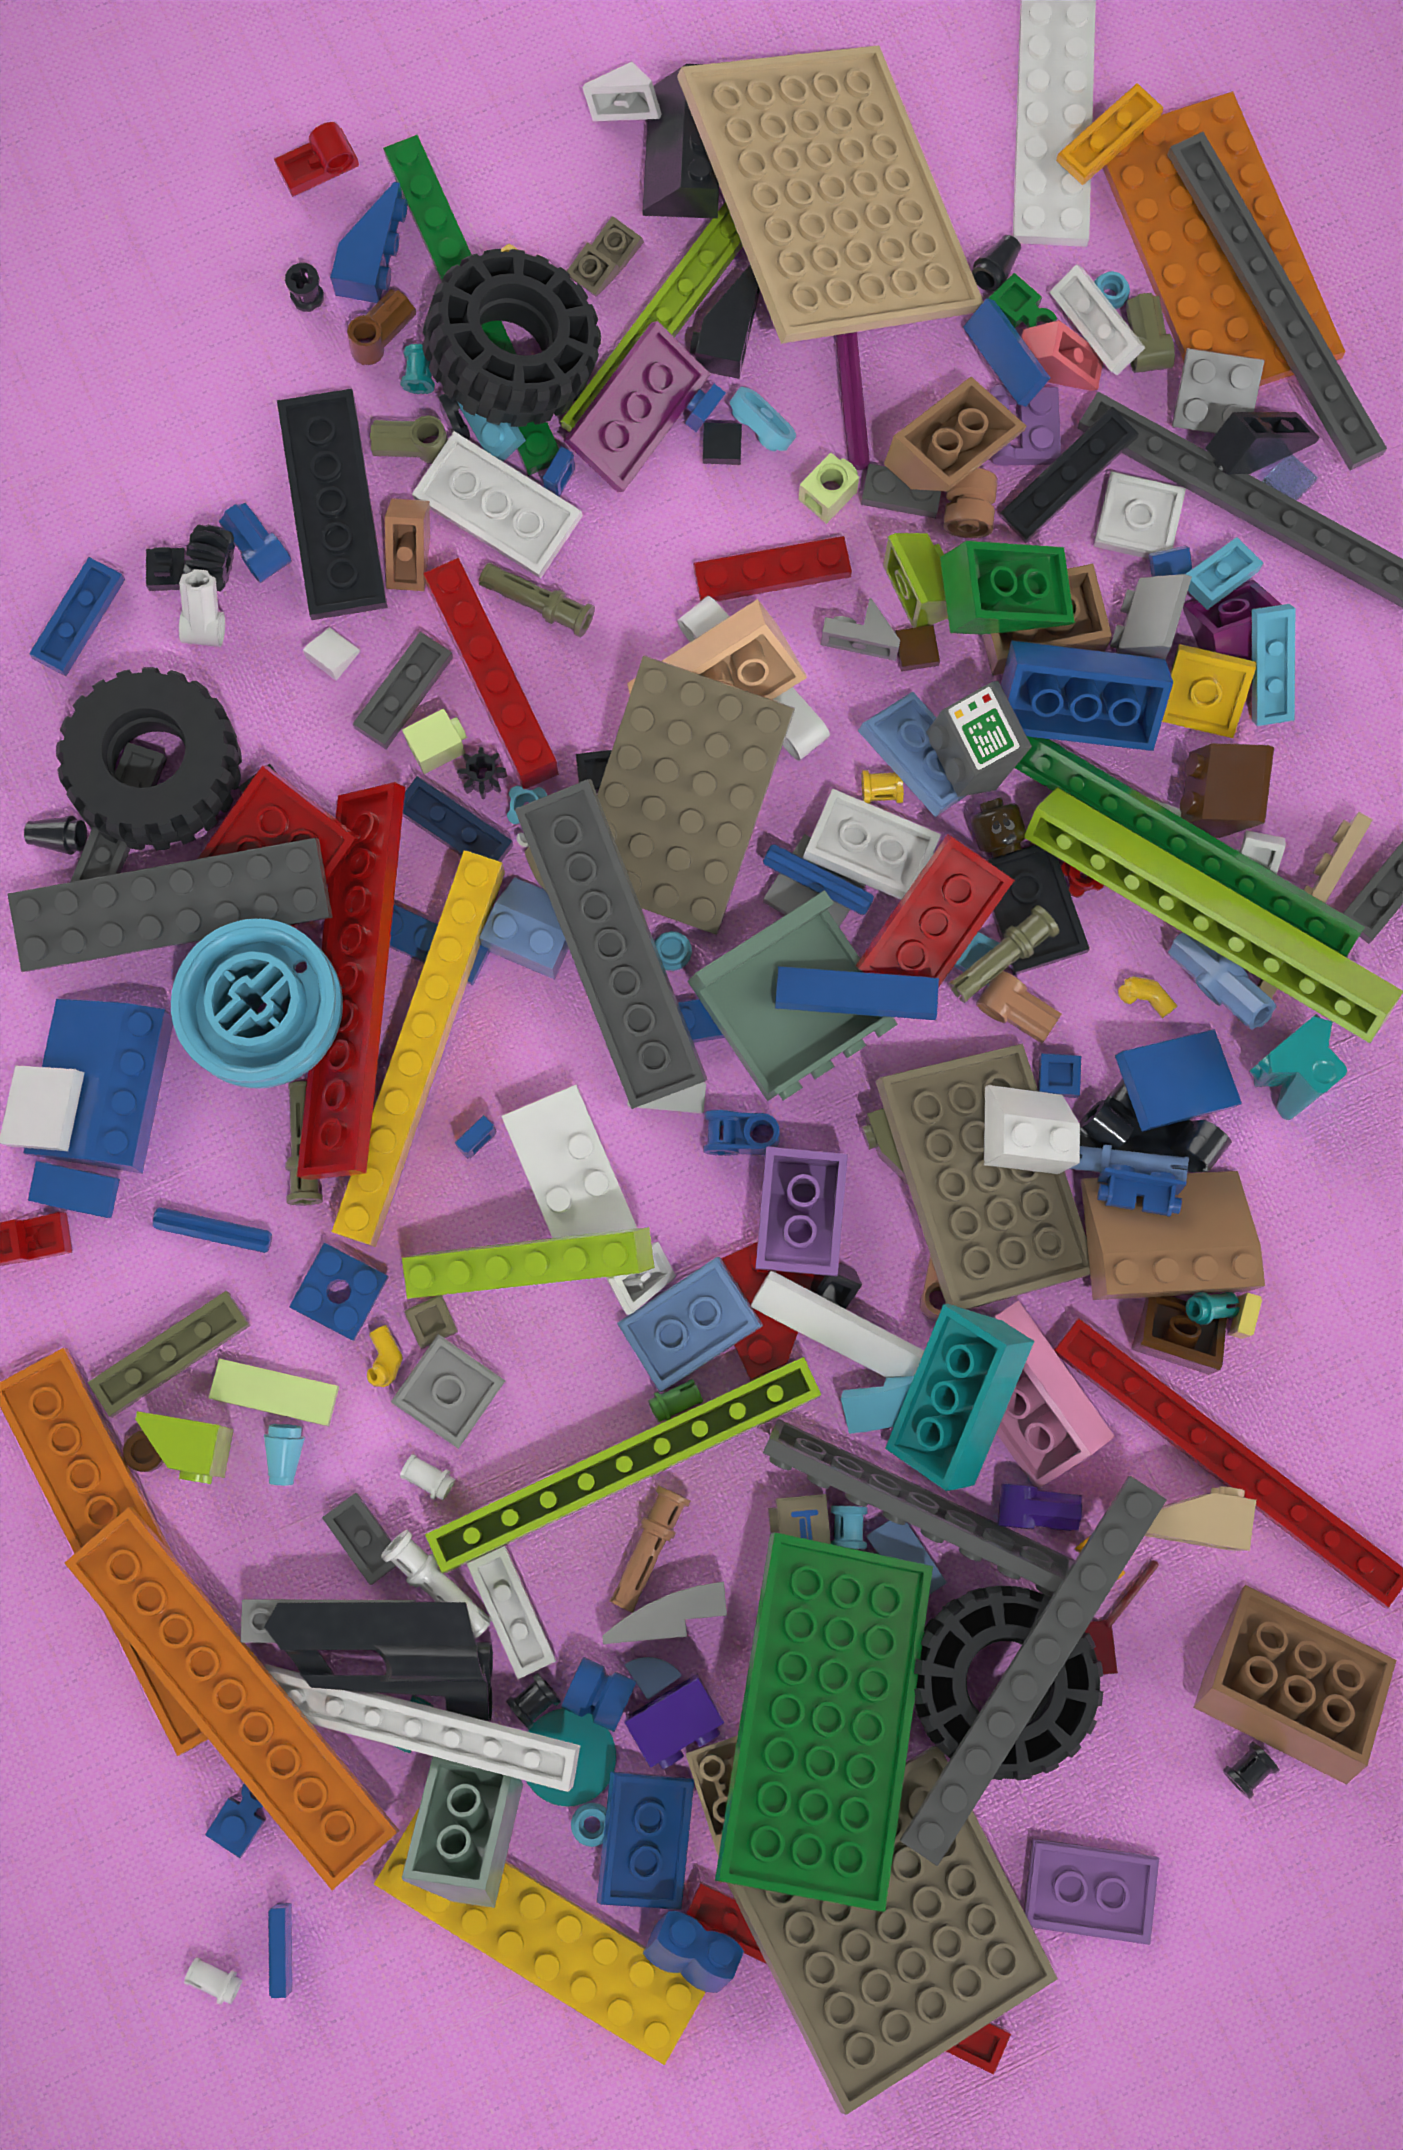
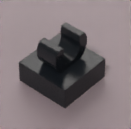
M154 547V549H146V587L149 591L180 590L179 582L182 574H185L183 571L185 566L184 558L186 556L185 548Z

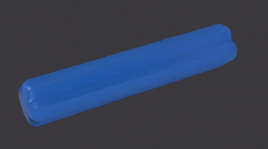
M772 844L764 856L763 864L819 894L825 890L831 900L860 915H865L873 902L874 896L871 893L776 844Z
M162 1207L156 1209L152 1225L157 1230L262 1253L269 1251L272 1242V1233L267 1230Z

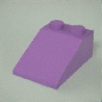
M766 1147L756 1269L838 1276L848 1154Z

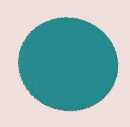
M563 1708L550 1711L534 1722V1726L528 1732L580 1745L573 1788L567 1792L526 1781L534 1793L551 1804L570 1807L587 1803L603 1792L609 1784L610 1771L614 1772L616 1765V1748L610 1731L593 1723L592 1714L588 1713L580 1717Z

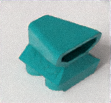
M1315 1014L1249 1071L1254 1077L1255 1087L1282 1086L1276 1109L1285 1120L1293 1119L1347 1074L1345 1064L1329 1048L1333 1021L1322 1019L1318 1014Z

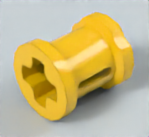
M862 770L861 785L862 800L870 804L871 801L895 800L896 803H903V781L895 772L870 774L868 770Z

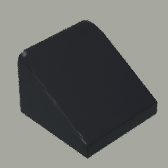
M839 1263L838 1276L815 1274L810 1291L846 1309L861 1288L862 1283L855 1269Z

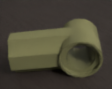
M1143 293L1127 300L1125 307L1129 327L1145 346V349L1130 363L1132 371L1139 373L1172 369L1175 360L1174 342L1171 334H1166L1159 296H1155L1152 293Z
M430 415L421 416L415 421L374 420L373 425H371L370 439L373 456L420 457L424 462L432 464L448 441L442 422ZM430 436L438 437L432 443H423V441Z

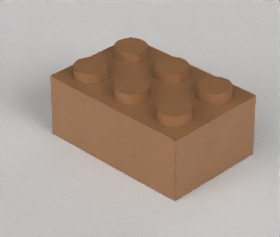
M1093 563L1067 569L1075 623L1067 626L982 635L992 676L1004 673L1011 641L1106 651L1112 634Z

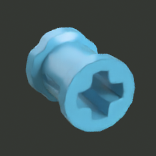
M831 1506V1513L835 1514L834 1540L831 1541V1544L851 1549H867V1543L863 1541V1515L868 1514V1507Z

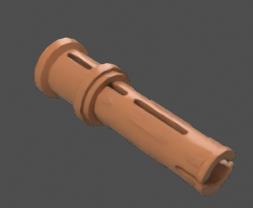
M659 1485L656 1489L658 1496L648 1517L642 1518L641 1528L644 1530L622 1574L621 1580L613 1596L610 1598V1602L632 1613L666 1540L670 1542L671 1538L674 1539L675 1537L674 1527L683 1508L689 1507L691 1500Z

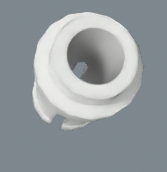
M414 1454L409 1457L400 1473L401 1479H405L429 1492L432 1500L436 1498L444 1500L455 1482V1478L450 1476L449 1470L446 1469L442 1472L417 1458Z
M196 1957L188 1969L184 1984L191 1985L216 1997V2003L218 2004L223 2002L231 2004L240 1989L242 1979L236 1977L237 1972L233 1970L230 1973L224 1972Z

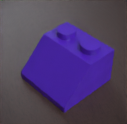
M697 1673L627 1715L624 1723L649 1767L652 1768L659 1763L661 1768L665 1769L684 1757L681 1751L684 1747L694 1741L701 1747L721 1734L718 1727L724 1724V1720Z

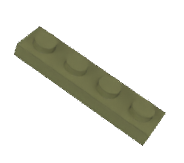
M225 1291L87 1383L108 1416L113 1418L251 1325L231 1294Z

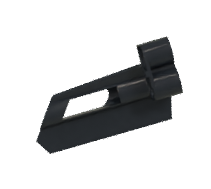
M279 1602L264 1626L278 1647L290 1656L300 1671L301 1676L311 1688L442 1696L446 1700V1711L491 1722L492 1642H476L466 1602ZM317 1650H374L383 1658L386 1665L385 1675H334L325 1659Z

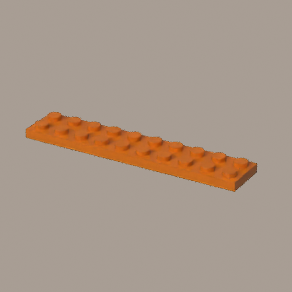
M63 1347L1 1381L0 1408L74 1554L126 1508L133 1507L173 1555L68 1349ZM106 1615L176 1755L180 1756L207 1741L208 1738Z
M133 1507L126 1508L64 1562L331 1890H334L400 1831L245 1643H241L240 1636Z

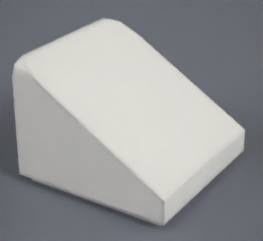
M329 627L307 644L303 652L307 660L337 681L360 653V649Z

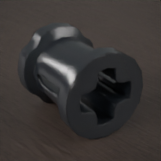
M308 263L294 264L285 274V283L290 291L291 301L298 310L303 312L313 311L315 308L320 307L324 301V292L319 285L320 278L318 272Z
M539 1673L533 1677L534 1682L516 1698L510 1696L506 1700L511 1710L528 1729L534 1726L533 1720L552 1704L557 1706L562 1702L553 1688Z
M1253 1741L1248 1745L1249 1751L1232 1768L1226 1766L1222 1770L1232 1784L1248 1799L1254 1796L1253 1789L1270 1773L1276 1775L1280 1771L1269 1755Z

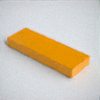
M1136 83L1060 151L1056 161L1081 185H1084L1161 116L1164 107Z

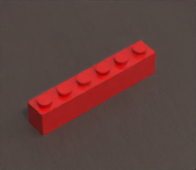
M459 557L424 572L423 575L428 592L522 788L528 789L559 775L554 754Z

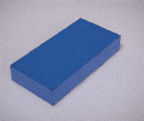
M277 1903L268 1911L269 1996L271 1998H286L292 1992V1903Z

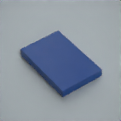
M1215 1029L1125 1050L1115 1055L1142 1131L1224 1111L1242 1104Z
M610 1771L597 1903L600 1905L682 1910L694 1779Z

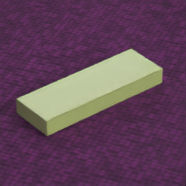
M219 1358L209 1399L330 1426L339 1386Z

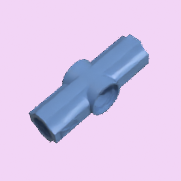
M1183 932L1173 940L1172 946L1168 951L1170 957L1195 979L1197 986L1211 1001L1218 1006L1223 1004L1251 1030L1256 1027H1262L1271 1019L1272 1013L1277 1007L1274 1000L1249 979L1248 974L1241 966Z

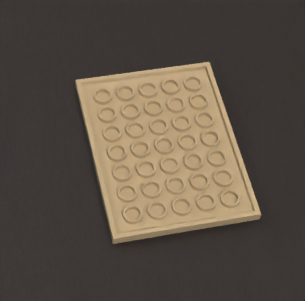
M879 45L681 67L677 78L781 344L972 314L981 306L984 301Z

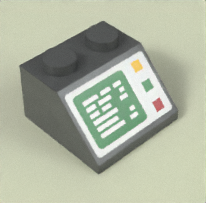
M999 681L991 682L944 708L926 731L930 744L935 749L945 770L946 777L951 782L958 797L997 790L1032 747Z

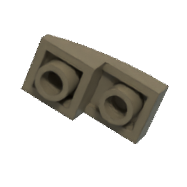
M612 216L592 245L588 242L586 243L567 272L571 275L573 281L577 284L579 283L581 287L597 297L628 264L644 243V240Z

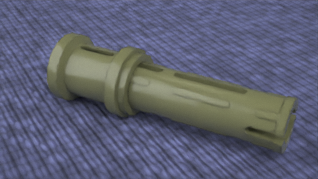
M490 562L485 565L480 575V586L536 610L542 614L546 622L550 624L557 622L574 630V635L580 638L583 637L592 622L595 606L590 603L586 605L578 603L566 597V593L562 590L551 592L530 581L502 570Z
M1035 906L1031 909V915L1017 927L1011 926L1006 930L1004 934L1005 939L948 983L953 994L957 998L961 995L960 1001L966 1003L969 998L1017 959L1029 958L1034 954L1033 949L1048 936L1055 937L1059 933V928L1054 919L1041 906Z
M307 1081L288 1084L291 1157L285 1163V1169L290 1171V1194L286 1196V1203L297 1206L315 1205L323 1202V1195L319 1193L318 1179L308 1180L297 1177Z

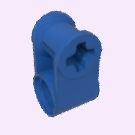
M728 1110L705 1112L704 1119L708 1121V1143L703 1146V1153L718 1156L738 1154L765 1155L766 1147H778L780 1143L779 1124L769 1114L739 1113ZM760 1125L770 1127L774 1132L771 1140L766 1143L755 1142L751 1138V1132L755 1127ZM721 1126H724L723 1140H720Z

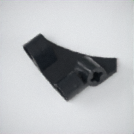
M1123 1078L1108 1097L1096 1103L1079 1122L1080 1146L1103 1148V1145H1112V1150L1177 1157L1186 1156L1189 1157L1188 1169L1180 1170H1188L1187 1172L1210 1171L1232 1143L1229 1136L1223 1130L1206 1120H1185L1142 1131Z

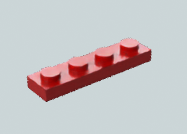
M844 536L693 563L700 602L707 596H710L717 602L850 578L852 574Z

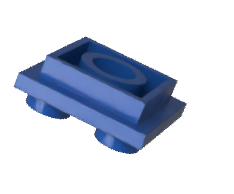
M323 1243L289 1308L355 1341L389 1276ZM337 1282H346L351 1289L349 1298L340 1304L333 1303L329 1297L330 1288Z

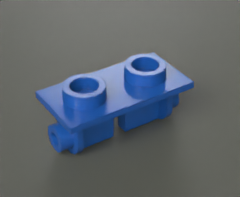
M1111 1165L1110 1168L1105 1167L1098 1177V1182H1104L1107 1185H1099L1097 1200L1105 1201V1206L1134 1210L1136 1196H1142V1212L1170 1217L1172 1213H1180L1182 1198L1175 1197V1195H1178L1184 1189L1187 1181L1175 1180V1175L1167 1172H1152L1151 1175L1135 1173V1169L1131 1166Z

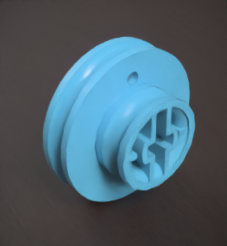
M269 919L236 921L224 925L205 936L183 960L175 977L171 994L172 1022L176 1035L185 1051L195 1062L217 1078L244 1088L261 1089L280 1086L301 1077L311 1070L331 1047L340 1027L343 1010L340 981L328 957L311 939L296 928ZM299 962L307 963V969L303 973L296 972V965ZM263 1003H266L265 1009L259 1013L257 1011Z

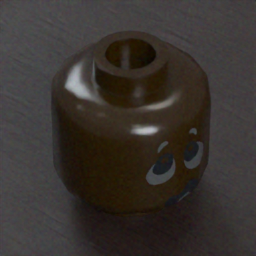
M1002 797L979 804L981 812L971 818V826L979 850L984 853H990L991 857L994 858L1022 849L1020 843L1025 840L1026 827L1019 806L1015 803L1004 804Z

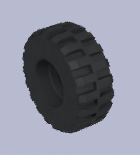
M501 249L484 251V254L481 256L476 253L462 259L460 266H452L444 274L442 283L437 285L423 326V334L425 336L422 344L423 352L427 361H431L429 370L437 383L441 382L443 392L453 402L455 400L463 406L464 411L473 416L477 414L487 418L486 422L500 425L501 422H507L511 424V427L527 426L530 422H534L537 425L551 421L553 414L555 416L564 414L571 408L573 401L577 400L583 392L599 356L598 349L601 344V331L596 326L598 322L596 311L592 304H588V295L579 283L576 285L570 279L571 275L562 267L557 268L550 264L549 259L538 254L536 257L525 254L524 250L511 249L509 252H501ZM491 321L514 323L524 328L536 339L542 352L524 356L504 351L486 336L481 325Z
M144 667L140 673H132L129 669L116 673L117 678L105 682L104 679L100 680L92 686L94 691L87 697L81 695L72 705L75 712L72 717H65L60 728L64 740L58 741L56 745V757L61 763L57 771L60 782L67 792L66 795L83 820L91 828L94 827L99 830L105 839L117 844L118 840L126 843L128 848L143 850L145 845H153L155 850L159 851L170 849V843L181 841L185 845L196 840L194 834L203 828L208 832L218 823L215 817L219 812L228 811L234 801L230 793L232 789H238L241 780V773L238 769V765L242 763L241 749L236 739L237 735L223 706L217 698L210 696L208 689L198 681H191L189 683L184 674L173 670L168 671L166 675L161 674L158 668ZM149 732H166L181 738L185 745L183 761L175 774L165 782L152 787L138 788L125 785L116 777V762L127 742Z
M1017 1586L978 1588L948 1602L942 1607L943 1609L935 1618H931L925 1626L921 1642L920 1660L916 1659L914 1674H918L917 1686L914 1689V1709L927 1736L948 1758L951 1759L980 1713L972 1703L967 1690V1673L973 1658L984 1647L995 1642L1012 1641L1022 1645L1052 1597L1029 1588ZM1084 1632L992 1779H1016L1018 1781L1031 1779L1033 1775L1042 1772L1047 1774L1057 1769L1059 1763L1068 1756L1072 1758L1082 1748L1080 1743L1086 1734L1091 1735L1097 1723L1094 1720L1098 1706L1102 1707L1104 1691H1100V1677L1103 1676L1101 1661L1097 1660L1094 1651L1096 1645L1089 1633Z

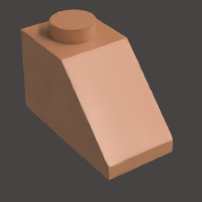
M391 498L385 514L386 589L425 591L426 582L423 573L427 572L429 556L430 501Z

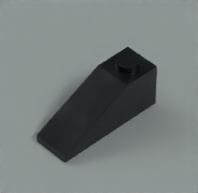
M751 265L748 266L703 318L701 331L693 332L690 354L695 355V359L709 373L740 379L760 294V288Z
M1232 412L1206 446V450L1214 457L1215 466L1223 473L1228 475L1251 474L1315 444L1320 437L1297 412Z

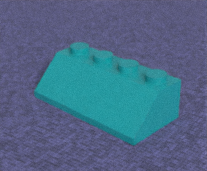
M943 1304L885 1449L946 1492L974 1486L1032 1349L1034 1340L1002 1320L954 1305Z

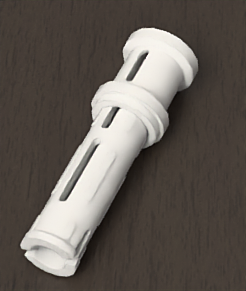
M405 1530L400 1533L386 1547L381 1558L385 1562H393L407 1576L406 1582L410 1586L415 1588L420 1586L435 1602H466L475 1639L479 1637L489 1627L492 1621L491 1618L475 1605L444 1573H441L434 1555H427L411 1539V1532Z

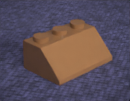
M970 377L893 436L884 465L910 489L949 491L1024 432L1026 425L973 377Z

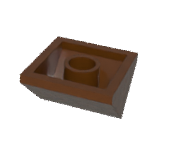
M1172 1296L1146 1297L1131 1350L1208 1375L1221 1370L1227 1318L1212 1319L1210 1323L1201 1325L1188 1317L1186 1313L1187 1301Z

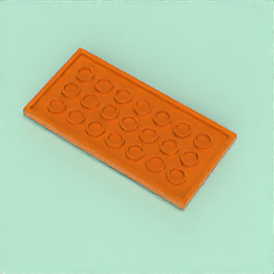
M1233 91L1162 114L1102 168L1154 293L1160 298L1162 312L1183 362L1187 348L1263 359L1265 361L1259 386L1294 375L1167 155L1171 146L1201 132H1204L1333 356L1336 360L1343 358L1346 351Z

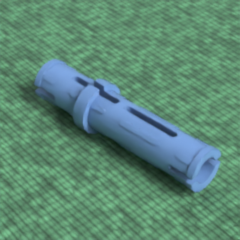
M1103 1145V1148L1080 1146V1163L1069 1168L1100 1172L1101 1174L1105 1167L1110 1168L1111 1165L1120 1164L1133 1167L1135 1173L1151 1175L1152 1172H1167L1175 1175V1180L1186 1181L1188 1170L1180 1169H1188L1189 1157L1112 1150V1145Z

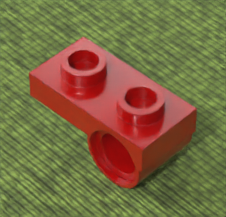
M326 122L317 126L309 135V143L274 158L275 165L292 197L359 166L358 158L346 135L335 122Z

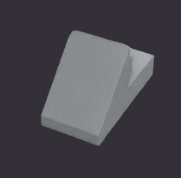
M870 598L864 625L856 624L855 620L845 616H836L834 619L825 617L820 645L896 661L900 639Z

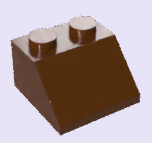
M1211 743L1189 752L1184 767L1186 779L1184 794L1180 801L1181 818L1216 838L1264 824L1274 747L1269 745Z

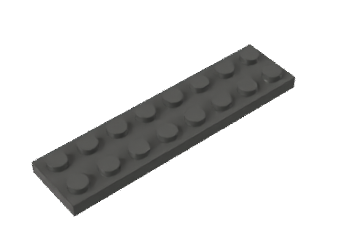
M587 779L516 808L515 812L631 1109L707 1081L704 1068L592 780Z
M318 838L7 894L21 972H30L198 942L224 925L245 919H269L287 925L333 918Z
M780 1419L777 1420L764 1448L763 1454L770 1456L769 1461L775 1466L784 1470H792L793 1467L807 1474V1479L819 1487L828 1489L832 1486L845 1492L844 1496L852 1503L867 1507L870 1504L883 1510L882 1514L888 1520L900 1525H905L908 1522L920 1528L921 1534L934 1542L943 1543L945 1540L958 1546L959 1552L967 1558L978 1562L983 1558L998 1565L997 1570L1003 1575L1015 1580L1023 1577L1035 1583V1588L1049 1597H1053L1075 1562L1070 1557L1007 1527L998 1526V1523Z

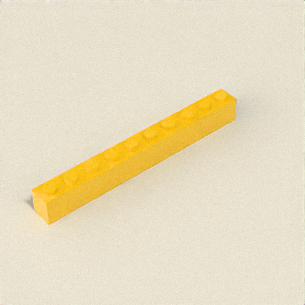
M463 851L372 1113L366 1174L351 1175L331 1231L339 1236L373 1247L377 1245L481 944L479 937L493 909L505 874L502 862L469 851Z

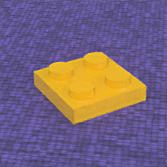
M1179 644L1170 671L1173 685L1162 722L1234 738L1256 670V662Z

